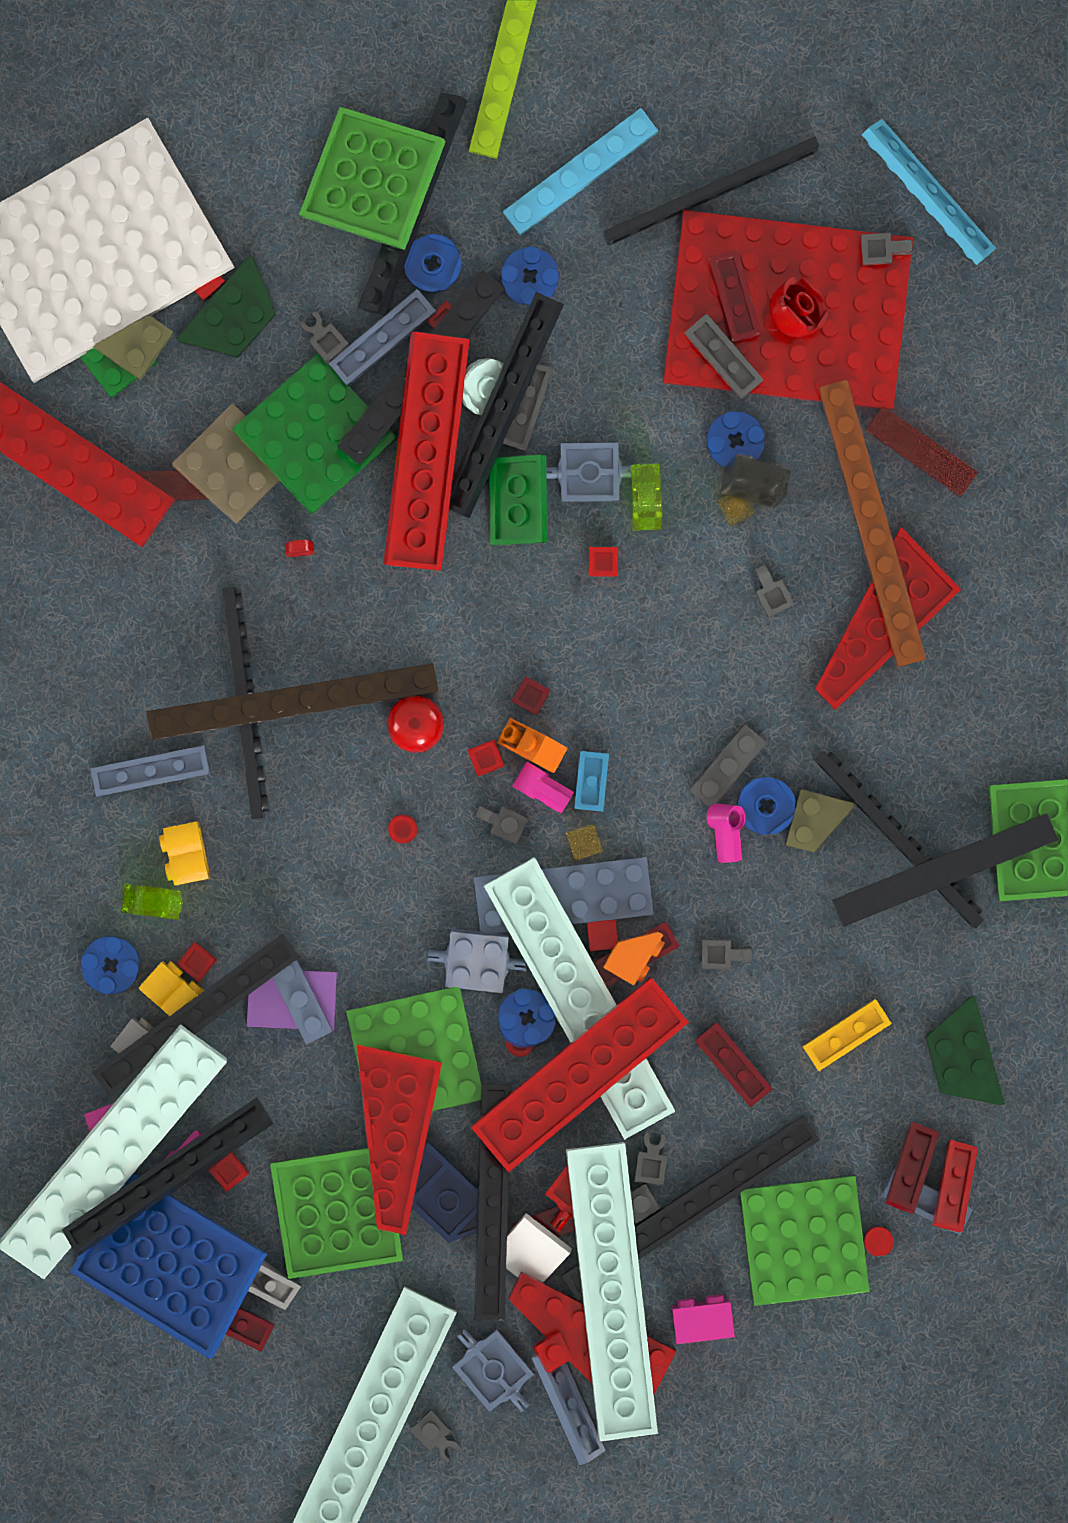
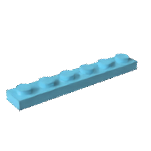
M640 108L503 211L504 216L519 236H521L656 135L658 129L642 108Z
M883 119L870 126L862 134L867 140L868 145L883 158L888 168L898 175L905 183L909 192L920 200L925 206L926 211L936 218L943 226L947 235L958 243L969 259H972L977 265L996 249Z

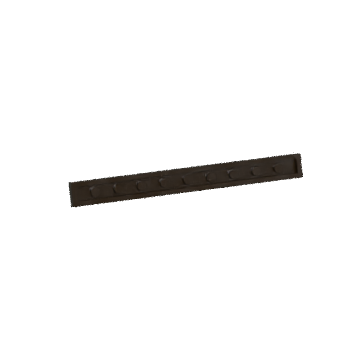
M434 663L150 710L146 711L150 739L157 740L395 700L409 696L438 692Z

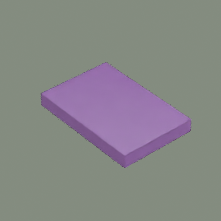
M303 970L334 1031L337 972ZM273 977L248 995L247 1027L298 1029Z

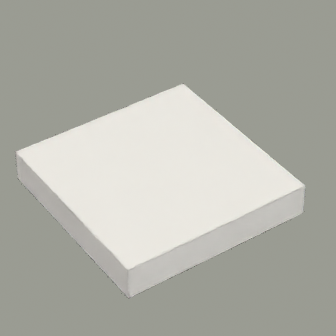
M526 1213L507 1234L506 1269L517 1277L523 1272L544 1282L571 1253L572 1248Z

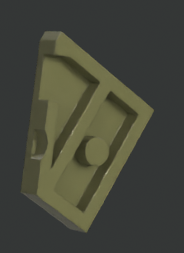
M148 315L96 343L94 349L141 380L174 333Z
M800 789L785 845L814 853L854 808L855 803Z

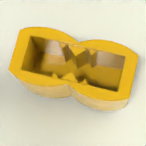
M197 821L163 828L164 835H159L162 852H167L169 857V863L165 864L168 881L173 880L174 885L177 886L211 879L200 823Z
M162 961L139 987L149 999L169 1016L205 991L193 980L190 983L186 982L181 977L183 971L172 961L168 964Z

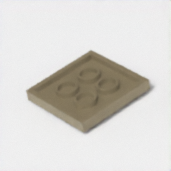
M232 403L173 462L172 466L237 525L279 480L232 431L233 427L246 417Z

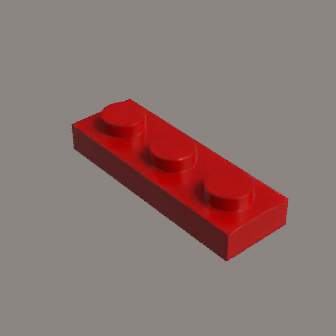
M953 1140L947 1142L933 1226L959 1233L964 1230L978 1147Z

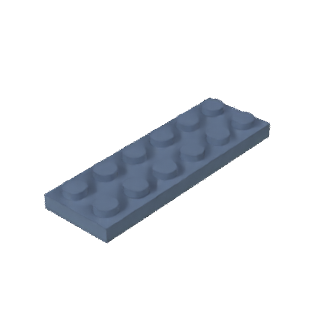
M647 857L542 869L572 924L654 915ZM502 874L474 877L479 926L482 932H509L484 888V884Z

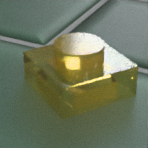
M743 487L716 501L729 527L755 514Z
M594 824L566 833L575 861L603 852Z

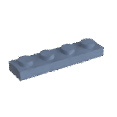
M416 289L329 362V365L343 382L350 386L409 337L411 332H415L437 312L420 291Z
M205 745L90 768L96 797L211 774Z
M537 1355L534 1356L532 1360L579 1465L590 1462L606 1450L602 1441H599L598 1432L567 1363L547 1373Z

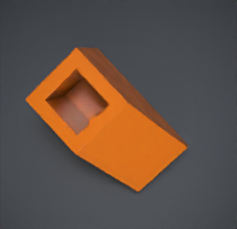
M509 718L496 742L552 773H555L568 749L548 736L512 718Z
M655 931L617 941L603 968L632 985L636 981L642 983L650 969L646 965L651 955L657 957L665 944L661 940L663 934Z

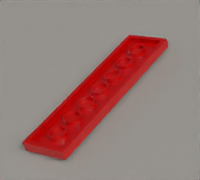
M411 332L383 561L385 565L438 571L442 569L470 339Z
M0 382V452L143 548L175 499Z
M650 977L471 1125V1128L509 1173L689 1022L654 979Z

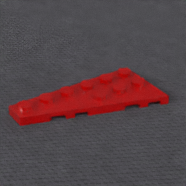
M900 527L893 543L917 628L920 630L961 589L911 536ZM871 581L815 687V690L834 710L893 655L873 581Z
M356 1044L377 1229L406 1235L442 1062Z
M521 1272L508 1299L546 1338L555 1332L561 1333L573 1356L570 1362L592 1384L583 1302L577 1301V1299ZM647 1335L654 1395L676 1350Z

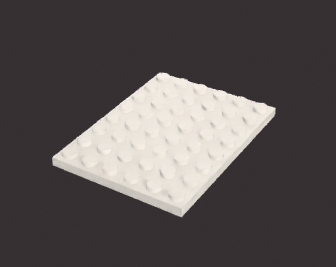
M148 118L0 202V326L34 383L86 354L88 350L92 349L101 340L148 315L152 316L199 287L235 268Z

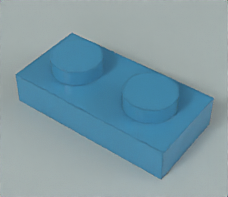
M580 751L574 809L603 812L609 754Z

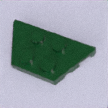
M251 256L242 263L176 338L180 343L238 358L276 316L255 261Z
M971 996L946 1017L939 1026L925 1036L940 1093L1003 1105L1005 1104L976 998Z

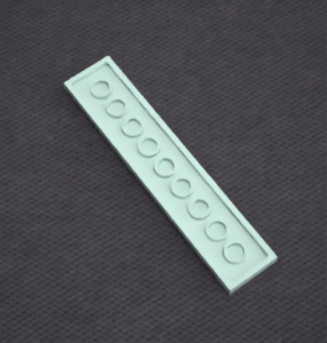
M533 857L484 884V888L569 1041L573 1042L615 1007L616 1003L537 860ZM647 1059L643 1060L601 1095L624 1140L675 1112Z
M180 1024L0 1239V1249L45 1279L71 1248L62 1229L120 1190L227 1063V1058Z
M620 1142L566 1149L599 1441L658 1434L625 1143Z
M404 1286L293 1523H358L457 1313L456 1310Z

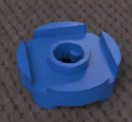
M428 234L413 241L404 269L408 280L418 290L426 293L443 292L457 281L461 272V258L459 251L450 239L439 234ZM432 256H436L437 263L441 264L439 269L434 268L433 271H429L428 266L424 262L426 259L431 260Z
M533 246L513 252L504 262L501 271L502 286L505 287V293L514 302L527 306L531 304L536 292L551 298L556 291L559 280L558 267L554 259L547 252ZM525 270L530 272L535 270L537 272L535 276L536 283L533 284L530 281L527 283L523 282L522 279L525 277L523 272Z
M729 411L719 416L711 424L707 433V448L712 459L720 466L731 470L743 469L755 463L764 449V431L759 422L751 415L744 412ZM737 433H742L743 435L740 440L744 444L742 446L736 445L735 448L730 447L731 441L728 439V436L730 434L735 436Z
M764 777L754 779L745 785L740 792L737 805L745 811L744 825L749 830L762 835L776 834L784 830L791 823L795 811V797L791 789L781 780ZM762 798L766 801L773 800L774 804L771 806L772 813L769 814L766 811L761 813L758 808L761 806L759 801Z
M116 936L102 937L92 942L85 950L84 956L81 959L82 973L86 982L94 990L103 994H117L127 990L136 981L140 970L139 954L135 947L125 939ZM106 957L110 960L115 958L118 960L115 973L111 970L107 972L104 970L103 967L106 965L104 960Z
M519 989L510 994L502 1002L497 1015L498 1025L503 1038L518 1048H528L543 1044L551 1036L556 1024L555 1014L546 997L535 990ZM529 1012L532 1014V1019L535 1022L533 1024L527 1023L524 1026L521 1024L522 1018L519 1014Z

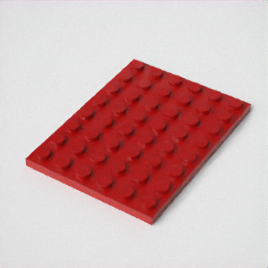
M684 210L663 383L733 391L684 333L704 315L708 314L732 342L709 258L738 250L761 331L760 336L733 343L764 379L750 394L822 402L818 390L819 387L847 380L855 406L893 410L911 254L892 255L891 264L863 265L861 235L879 233ZM891 235V241L912 240L913 245V237ZM791 277H795L794 279L796 280L805 278L814 284L825 300L821 303L823 312L828 311L826 323L807 336L792 337L786 335L777 328L770 315L769 303L773 292Z

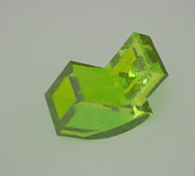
M660 463L630 465L632 530H661L662 491Z
M124 883L121 912L179 920V913L183 906L182 891L172 888Z

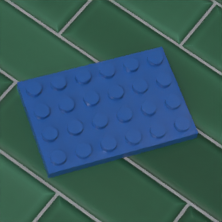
M133 1173L120 1190L140 1176ZM168 1195L78 1256L71 1273L206 1358H213L268 1253L174 1196Z

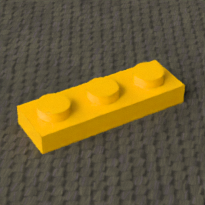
M873 999L802 1047L816 1069L820 1071L892 1023L877 1000Z

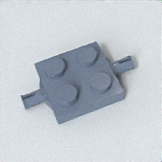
M561 443V458L558 467H546L547 479H558L561 486V502H619V485L622 478H639V472H628L639 471V465L622 466L619 459V443Z
M451 928L450 943L446 951L428 950V962L445 963L447 972L445 987L449 988L460 987V989L503 993L504 978L508 973V969L526 972V961L524 959L510 958L508 951L509 934Z
M465 1328L457 1337L467 1347V1351L452 1368L489 1412L500 1403L509 1399L520 1412L524 1411V1407L527 1408L530 1404L519 1391L522 1385L534 1375L532 1369L497 1328L486 1338L478 1341Z

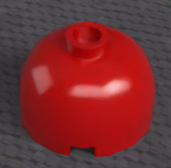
M791 277L773 292L769 303L770 315L773 323L786 335L792 337L807 336L826 323L828 311L823 312L821 303L825 300L814 284L805 278L796 280L794 279L795 277Z
M420 695L405 697L397 701L390 709L387 718V732L392 742L400 749L411 753L425 752L433 748L441 739L444 731V716L439 706L431 699Z

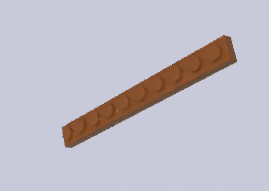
M844 380L819 387V394L897 668L926 660L848 381Z

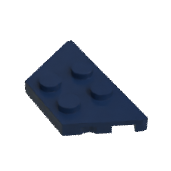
M428 1141L424 1147L412 1208L448 1243L476 1234L478 1188Z

